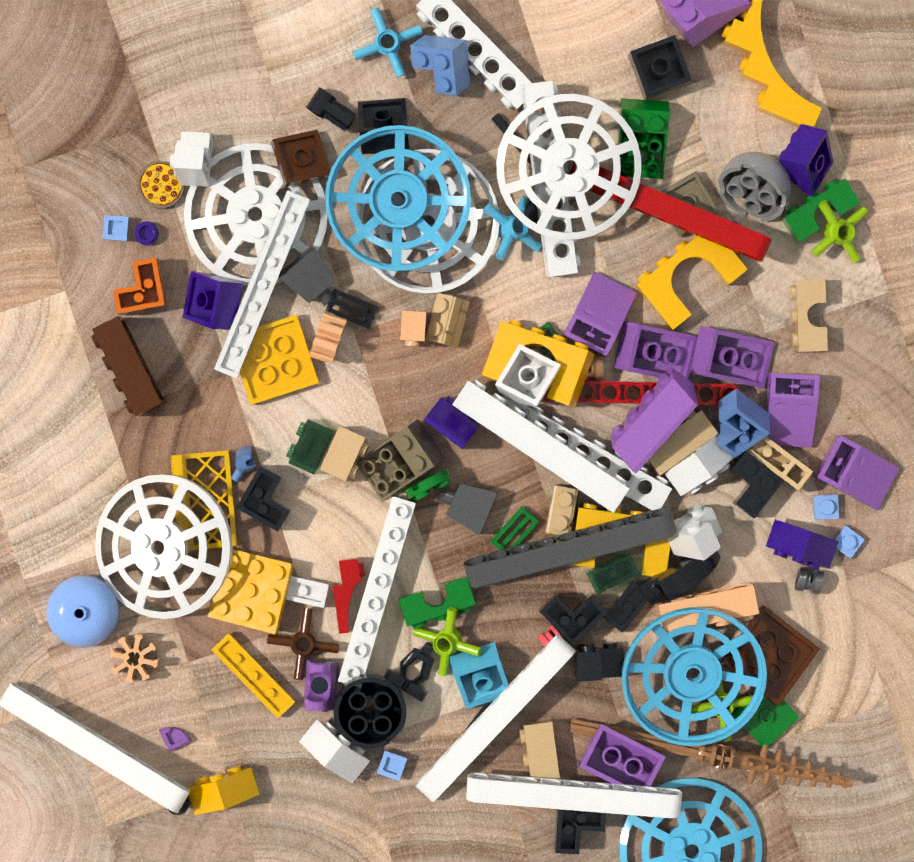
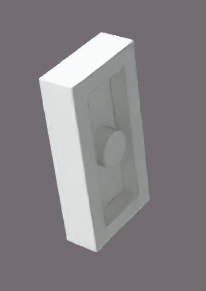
M291 576L286 600L324 608L329 584Z

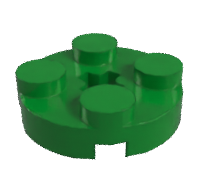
M445 468L404 491L409 499L412 498L413 501L419 500L430 494L428 489L431 487L436 490L451 483L449 479L451 475L448 469Z

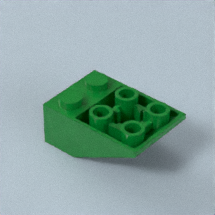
M621 98L619 114L630 126L638 142L641 154V178L663 179L670 117L669 101ZM619 124L617 145L629 141L625 131ZM631 150L619 155L621 176L634 177V155Z

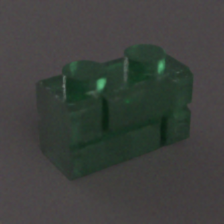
M307 419L306 423L301 422L296 432V435L300 436L296 445L291 444L286 457L290 458L288 463L315 475L334 430L310 419Z
M629 551L585 572L597 595L606 591L607 588L610 589L640 574Z

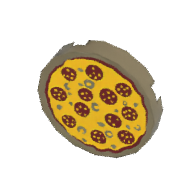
M167 161L149 163L141 170L137 179L139 196L146 204L153 208H169L179 202L184 194L185 186L180 185L177 177H174V169L170 167V162Z

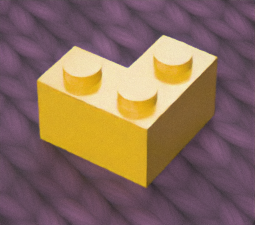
M239 765L227 769L228 774L225 775L218 773L210 777L207 775L195 779V784L186 787L190 790L189 798L194 814L198 815L225 810L260 795L252 768L241 769Z

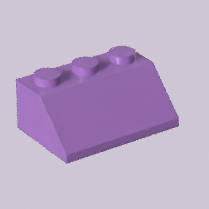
M600 724L588 742L578 765L580 768L612 784L651 787L666 756Z

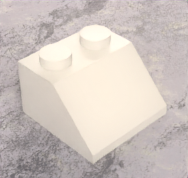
M519 344L495 386L500 394L519 404L538 407L561 368V364Z

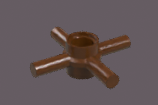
M303 608L301 629L293 637L268 634L267 644L291 647L293 653L297 655L293 678L296 680H303L306 656L311 655L314 650L331 653L339 652L340 644L316 641L313 634L310 633L312 608ZM304 637L309 640L310 647L307 650H301L297 647V640Z

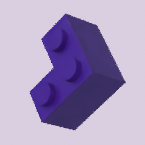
M775 519L766 547L774 549V555L787 559L789 554L793 556L791 561L819 570L820 565L830 568L839 541Z

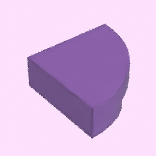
M175 727L159 729L169 752L191 741L190 737L181 729Z

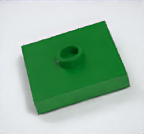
M763 696L757 711L743 727L761 747L763 744L769 746L800 717L784 700L779 706H775ZM747 706L738 707L732 713L734 718L736 719L741 715Z

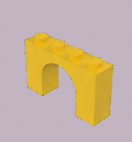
M694 235L695 238L689 243L684 240L674 248L676 253L669 258L665 255L655 263L658 268L652 273L647 270L637 278L639 283L635 287L668 328L674 330L692 315L673 291L671 278L675 267L685 259H701L714 269L727 286L748 270L734 251Z
M510 319L509 323L501 321L482 375L497 381L519 344L529 349L536 347L548 348L553 353L556 362L561 364V368L552 382L547 398L575 408L595 355L588 351L589 346L579 342H575L574 345L566 343V338L553 334L552 338L544 336L545 331L532 327L531 331L524 329V324Z
M583 503V508L577 507L574 531L644 512L631 510L630 514L621 513V508H616L613 513L608 509L607 511L597 510L598 505ZM663 539L644 544L640 574L653 577L666 571L670 551L668 540ZM596 557L570 563V565L594 568Z

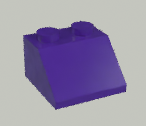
M801 124L798 130L792 134L787 148L781 152L779 162L787 170L791 181L811 197L814 196L834 161L827 130Z
M191 271L183 318L211 329L230 330L238 311L243 283L226 277Z
M449 396L446 399L441 397L424 420L459 448L463 449L479 428L476 424L477 421L453 406L454 400Z

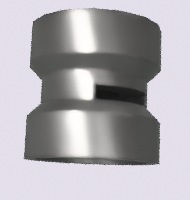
M799 567L795 579V590H808L811 594L819 595L823 584L824 572H810L807 568Z

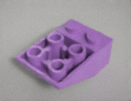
M594 271L562 336L574 342L589 346L588 349L606 357L637 292Z
M768 373L766 411L770 414V434L766 437L777 445L812 448L819 398V375Z
M835 435L814 477L878 510L900 468L841 435Z

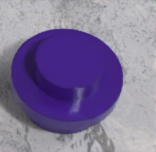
M145 221L136 227L135 238L140 244L148 246L158 240L159 230L154 223Z

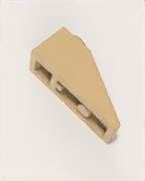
M768 437L763 438L746 450L800 492L805 489L816 474Z

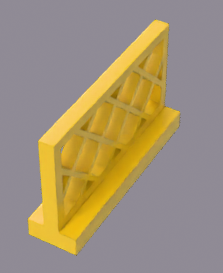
M229 450L171 455L172 475L188 479V473L192 477L191 481L196 480L206 491H209L218 498V504L222 502L228 507L229 514L226 518L230 521L232 544L237 546ZM214 456H224V467L219 473L208 465ZM202 457H209L206 462L201 459ZM196 458L203 466L193 475L187 470L186 459ZM205 467L216 475L208 486L197 478ZM224 470H225V477H226V479L221 476V474L224 472ZM218 478L226 483L227 488L221 497L210 489ZM173 484V495L179 485ZM187 490L181 503L191 510L196 504L206 510L207 514L202 518L201 523L209 515L214 517L212 511L199 502L201 498H194L189 493V490ZM226 495H227L228 503H227L225 500H223V498H224ZM190 498L195 501L191 506ZM178 510L175 516L176 523L183 531L192 528L190 520ZM219 527L212 534L209 531L205 532L209 535L207 539L208 549L222 547V542L214 536L219 531ZM193 538L187 540L188 551L199 549V544L194 545ZM213 538L218 543H209V541Z

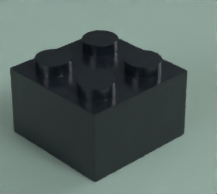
M676 35L632 50L628 54L644 100L682 87L692 81Z

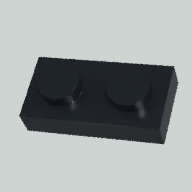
M632 580L603 617L622 633L648 601L639 584Z

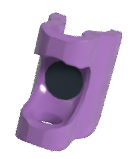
M307 659L303 708L308 711L318 712L334 710L339 662L316 663L317 661Z

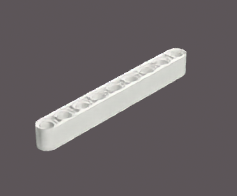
M557 634L420 778L415 787L430 801L434 802L560 670L576 650Z
M11 682L2 696L0 706L165 808L175 813L179 812L190 793V790L15 683Z
M470 773L467 775L466 800L476 803L678 818L681 816L682 791L662 787Z

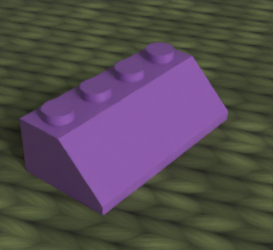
M671 368L667 374L663 373L659 377L657 385L651 391L648 390L643 395L641 403L628 412L626 420L621 425L615 426L612 430V448L632 472L636 474L698 406L694 383Z

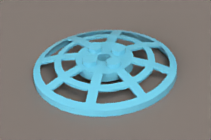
M402 125L385 126L359 136L338 156L327 180L325 193L326 212L337 239L355 258L381 270L410 271L437 261L458 241L469 217L471 204L470 184L460 159L440 138L416 127ZM395 134V149L378 152L368 159L357 149L362 144L376 137ZM405 134L423 138L436 145L442 151L431 161L418 152L405 149ZM351 156L360 167L351 179L348 193L334 192V184L338 172L345 160ZM395 156L394 170L381 175L373 166L374 163L384 158ZM404 157L415 159L426 167L415 176L408 171H404ZM448 158L454 164L460 176L463 196H449L446 181L438 169ZM364 172L375 181L370 194L356 193L358 182ZM432 174H434L439 183L441 196H427L423 183ZM402 193L405 196V203L401 206H395L391 202L393 194ZM333 202L348 203L351 219L358 229L348 240L337 223ZM355 203L370 204L374 216L365 225L361 223L358 217ZM426 206H441L439 216L431 227L422 218ZM448 206H463L459 224L452 237L446 243L436 232L440 229L446 218ZM382 223L387 227L393 228L392 242L379 239L370 232ZM415 224L424 233V235L415 240L402 242V228ZM366 238L377 246L392 249V264L371 259L359 252L355 246ZM429 239L439 249L433 255L423 260L401 264L402 250L417 247Z
M689 607L663 614L651 621L639 632L625 655L621 682L624 698L630 712L646 731L668 743L682 746H701L723 740L736 733L748 723L763 699L766 689L767 669L758 641L742 622L719 610L706 607ZM699 613L696 625L679 627L668 633L660 625L661 622L678 615ZM709 615L718 616L729 621L743 634L730 640L720 631L706 627ZM652 630L659 639L650 648L644 663H630L638 643L645 634ZM694 632L693 642L689 645L679 647L672 639L683 633ZM704 633L716 637L724 644L711 651L709 648L702 646ZM747 642L751 643L757 658L758 677L743 674V663L737 648ZM664 644L671 652L665 664L652 663L656 652ZM731 652L735 661L736 672L723 671L718 659ZM691 668L699 670V674L695 678L687 677L686 673ZM629 673H642L643 685L649 697L639 708L634 703L630 692ZM650 673H662L664 675L666 685L656 693H654L650 683ZM721 680L734 682L730 692L721 701L715 694ZM741 684L756 687L749 705L741 715L734 719L727 710V707L736 698ZM672 693L675 697L682 700L681 712L669 708L661 701ZM708 699L713 708L702 712L691 713L692 702ZM656 707L667 716L680 720L679 733H670L657 727L645 715ZM719 714L726 724L725 727L708 734L688 735L690 721L705 720Z
M697 777L673 779L655 787L677 789V787L700 786L710 788L716 791L711 804L701 801H682L681 816L677 818L678 825L672 828L669 833L657 828V825L664 818L654 817L648 823L636 815H627L619 840L620 862H628L627 842L632 825L645 832L641 846L642 861L640 862H722L720 861L721 847L734 843L735 848L733 862H741V840L754 836V862H761L760 829L746 803L735 792L724 785ZM725 796L741 808L751 826L737 831L732 820L719 809ZM697 808L707 812L701 823L688 822L684 809ZM715 816L719 817L726 824L731 834L717 838L710 829ZM653 836L664 842L663 855L650 859L649 845L650 839ZM693 844L698 847L696 856H686L685 849L688 845Z

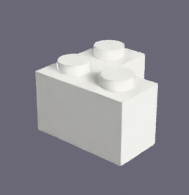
M181 132V140L176 142L175 153L170 155V167L174 169V177H177L180 185L209 187L213 139L210 133Z
M717 434L664 474L680 496L689 491L691 494H694L703 487V482H706L707 485L719 477L717 472L721 474L731 466L728 462L734 457L718 446Z
M695 505L689 508L688 512L681 518L674 520L677 532L674 536L667 538L674 555L704 561L721 548L717 536L722 533V529L711 507Z
M316 720L299 742L325 768L353 784L370 762L363 755L365 750L351 745V742L342 734L338 735V729L327 721L324 724Z

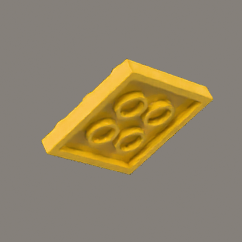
M297 314L257 328L239 371L250 405L319 383Z
M233 549L229 573L223 586L211 601L208 617L278 634L294 564Z

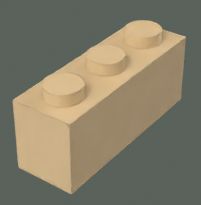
M693 410L652 455L648 462L657 475L661 476L716 436L718 432L702 410L697 412Z
M552 720L523 723L524 729H520L519 733L521 744L526 743L527 753H522L524 768L529 767L530 777L560 779Z

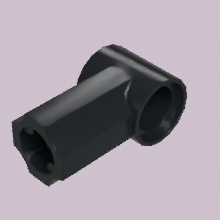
M319 87L306 105V108L318 117L327 119L346 132L357 115L337 102V99L330 93Z

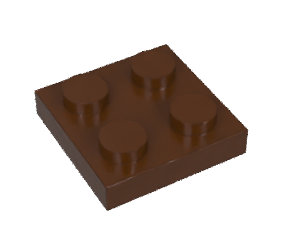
M318 129L276 138L271 141L285 187L329 177L331 169Z

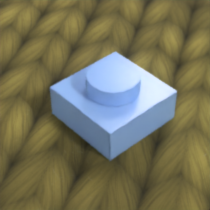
M104 215L103 240L128 242L129 217Z
M813 495L815 520L839 519L838 495Z
M846 525L842 527L834 540L839 541L836 549L850 559L865 540Z
M385 750L377 773L400 781L407 757Z

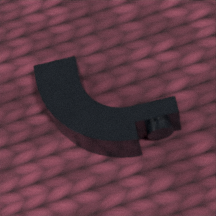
M716 551L704 561L683 557L666 571L642 581L639 587L650 605H654L667 598L671 601L702 582L716 568L721 556Z

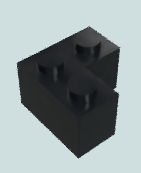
M747 451L741 453L728 469L747 484L733 501V504L754 519L784 482L783 479Z
M262 465L259 466L236 508L277 532L280 531L291 509L271 499V496L282 477Z
M556 593L538 609L572 646L607 614L590 594L573 610Z
M617 642L603 643V647H595L593 643L579 644V648H574L576 650L574 653L575 677L578 682L622 677L624 653L623 647L618 646Z
M556 809L555 853L580 854L581 830L605 832L606 813Z

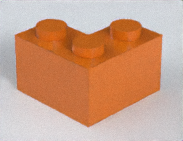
M155 257L132 262L136 286L113 290L117 314L123 315L166 307L167 301L159 259Z

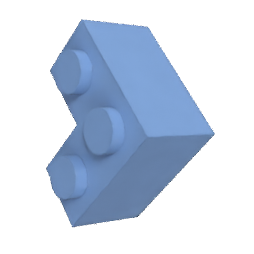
M424 35L410 45L413 68L434 71L436 93L457 96L471 85L466 40Z
M738 389L733 390L719 400V421L721 424L718 425V446L734 458L770 434V414Z

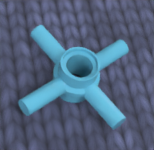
M379 7L370 10V13L378 30L375 43L353 51L356 60H359L376 52L388 56L395 75L399 78L405 75L397 54L401 42L421 35L423 32L420 25L400 33L387 29ZM391 37L395 43L391 48H384L381 45L382 39Z
M526 196L521 197L517 206L523 214L530 201ZM491 204L485 206L484 212L500 224L498 235L503 240L495 255L497 259L504 260L512 241L519 239L535 252L541 249L542 244L528 234L529 227L525 226L514 215L506 217Z

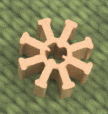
M324 312L309 356L333 364L344 334L347 319Z
M137 633L134 636L136 638L134 647H132L127 639V635L118 640V643L122 644L126 652L119 651L116 648L110 652V658L124 659L123 663L112 667L115 675L126 666L129 668L125 682L132 683L135 681L136 669H138L143 677L142 680L145 681L152 673L148 672L144 664L152 665L154 668L159 665V657L156 659L146 657L148 652L151 650L155 651L158 648L155 641H152L148 647L142 649V639L145 637V634ZM131 652H134V655L136 653L140 655L138 664H136V661L133 663L130 661L129 658L132 657Z

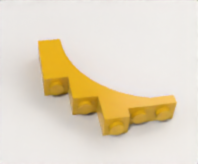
M751 0L752 6L740 14L739 18L743 19V21L734 19L731 24H726L721 35L725 37L723 44L749 55L748 57L744 56L741 61L739 70L742 73L740 77L766 88L765 91L761 89L756 99V103L759 104L757 111L798 128L801 124L814 127L822 108L794 92L775 70L767 54L761 31V6L763 0Z

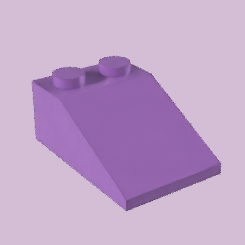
M748 0L660 1L666 17L692 47L752 6Z
M624 321L614 368L654 377H660L663 373L667 374L673 368L689 379L698 336Z
M700 326L690 373L765 388L775 342Z

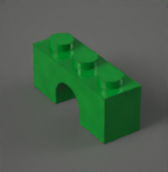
M837 178L825 185L827 190L820 195L816 191L813 197L808 196L805 198L807 203L803 206L798 207L795 204L785 211L787 216L781 220L796 243H799L820 229L814 218L815 211L819 207L818 204L826 200L836 217L841 216L860 203L846 179L840 182Z
M467 576L444 583L447 596L440 605L428 604L423 597L422 591L400 597L398 600L407 627L411 625L413 629L427 625V620L435 618L436 622L445 620L449 607L456 608L459 614L472 611V606L476 605Z

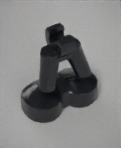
M426 642L421 651L413 648L400 661V671L388 669L384 677L394 682L401 690L423 702L428 692L421 684L428 680L435 661L430 657L434 649L433 645ZM420 659L423 661L420 675L414 680H409L407 677L408 666Z

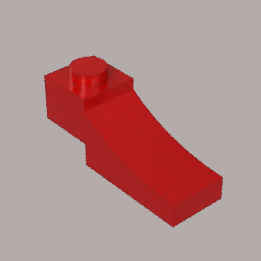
M358 557L339 560L342 584L333 585L339 634L349 633V605L356 583L362 581L361 577L366 576L364 562H359Z

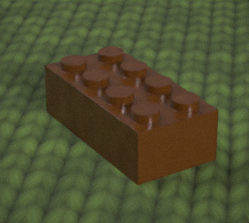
M117 316L93 328L94 335L91 338L96 348L103 350L105 356L102 357V360L108 371L113 370L116 376L113 382L117 390L124 393L126 397L124 404L128 412L135 416H142L166 404L124 318Z

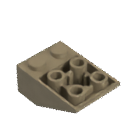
M417 419L367 453L364 457H361L357 462V466H359V469L378 497L383 501L444 460L445 457L420 420Z

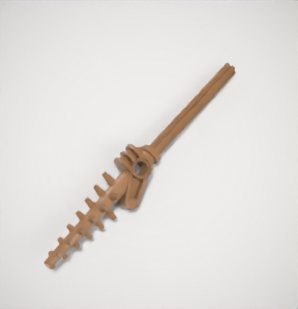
M572 718L570 732L592 737L600 724ZM605 725L654 750L697 758L696 762L702 763L706 761L709 762L710 767L731 770V768L748 770L749 784H753L757 772H763V784L768 785L772 774L779 775V785L783 786L787 777L795 778V786H800L802 779L810 780V786L815 787L817 782L826 783L828 788H831L832 784L840 785L845 789L853 785V778L842 776L841 772L836 774L827 772V767L822 766L821 771L812 769L811 761H807L805 767L797 765V756L795 755L792 756L790 763L783 762L782 750L777 751L775 759L767 758L768 745L763 744L760 753L755 750L738 749L733 745L715 742L712 745L682 746L668 743L652 734Z

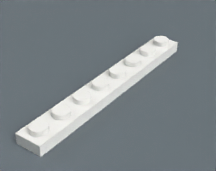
M287 190L214 367L215 370L237 378L310 199Z

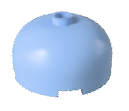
M77 575L61 582L51 593L46 609L47 621L54 635L65 644L79 648L91 647L103 642L114 632L120 618V603L104 580L92 575ZM77 609L83 610L84 615L82 618H79L76 612Z

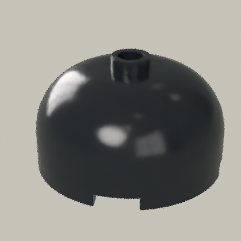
M363 674L346 682L339 690L334 702V721L338 731L351 744L361 748L372 749L389 744L402 731L406 721V704L398 686L390 679L377 674ZM362 684L361 688L355 687L356 685ZM369 700L373 702V706L370 708L366 707Z

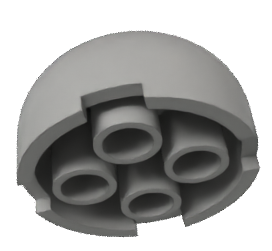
M745 152L735 156L727 163L718 178L721 189L719 194L729 208L745 218L747 213L754 217L761 218V221L774 220L781 215L791 196L792 184L787 170L778 160L761 152ZM750 189L743 203L744 208H742L735 202L734 198H742L746 190Z

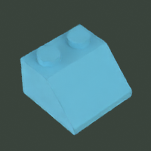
M495 642L481 646L482 653L480 657L465 652L449 657L466 709L494 701L509 685Z

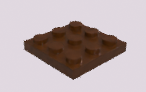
M762 605L759 608V614L754 615V619L746 627L758 641L766 661L767 681L764 697L775 706H779L820 648L766 606ZM747 642L737 648L743 663V674L758 677L757 658L751 643ZM729 652L720 663L735 673V661L731 652Z

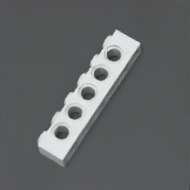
M421 0L416 5V9L419 11L416 15L425 24L429 22L435 28L433 32L437 37L454 38L451 32L454 28L459 27L465 31V36L461 39L467 41V51L471 45H479L481 47L482 53L479 56H472L468 52L469 70L476 76L480 74L486 80L483 82L484 85L492 93L497 91L502 96L500 101L507 109L511 110L513 108L517 112L523 106L521 85L532 82L452 0ZM443 10L447 12L448 19L444 22L437 21L435 18L437 11ZM488 62H495L499 70L493 74L488 73L485 65ZM505 79H511L515 82V88L507 91L502 87V82Z

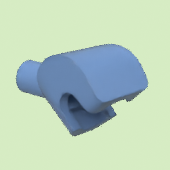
M251 446L241 447L235 453L236 469L231 478L236 482L241 480L245 472L256 469L255 459H252L253 452Z

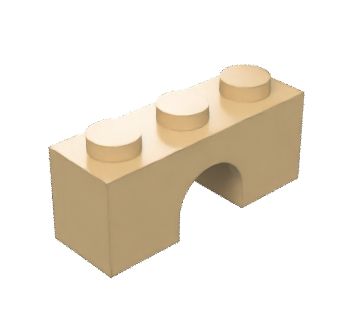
M826 280L793 281L794 285H790V299L794 300V309H791V323L795 324V333H792L791 336L792 348H796V353L828 351L827 327H816L808 320V310L812 305L826 303Z

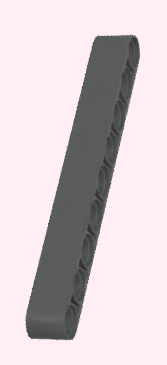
M659 508L472 557L466 560L463 566L470 587L477 588L667 539L674 536L677 531L671 510L669 508Z

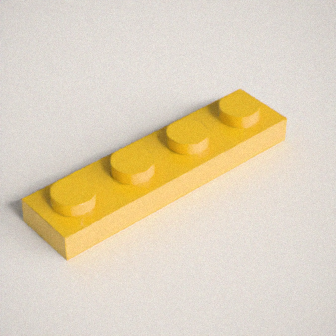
M230 633L211 649L277 718L296 702Z

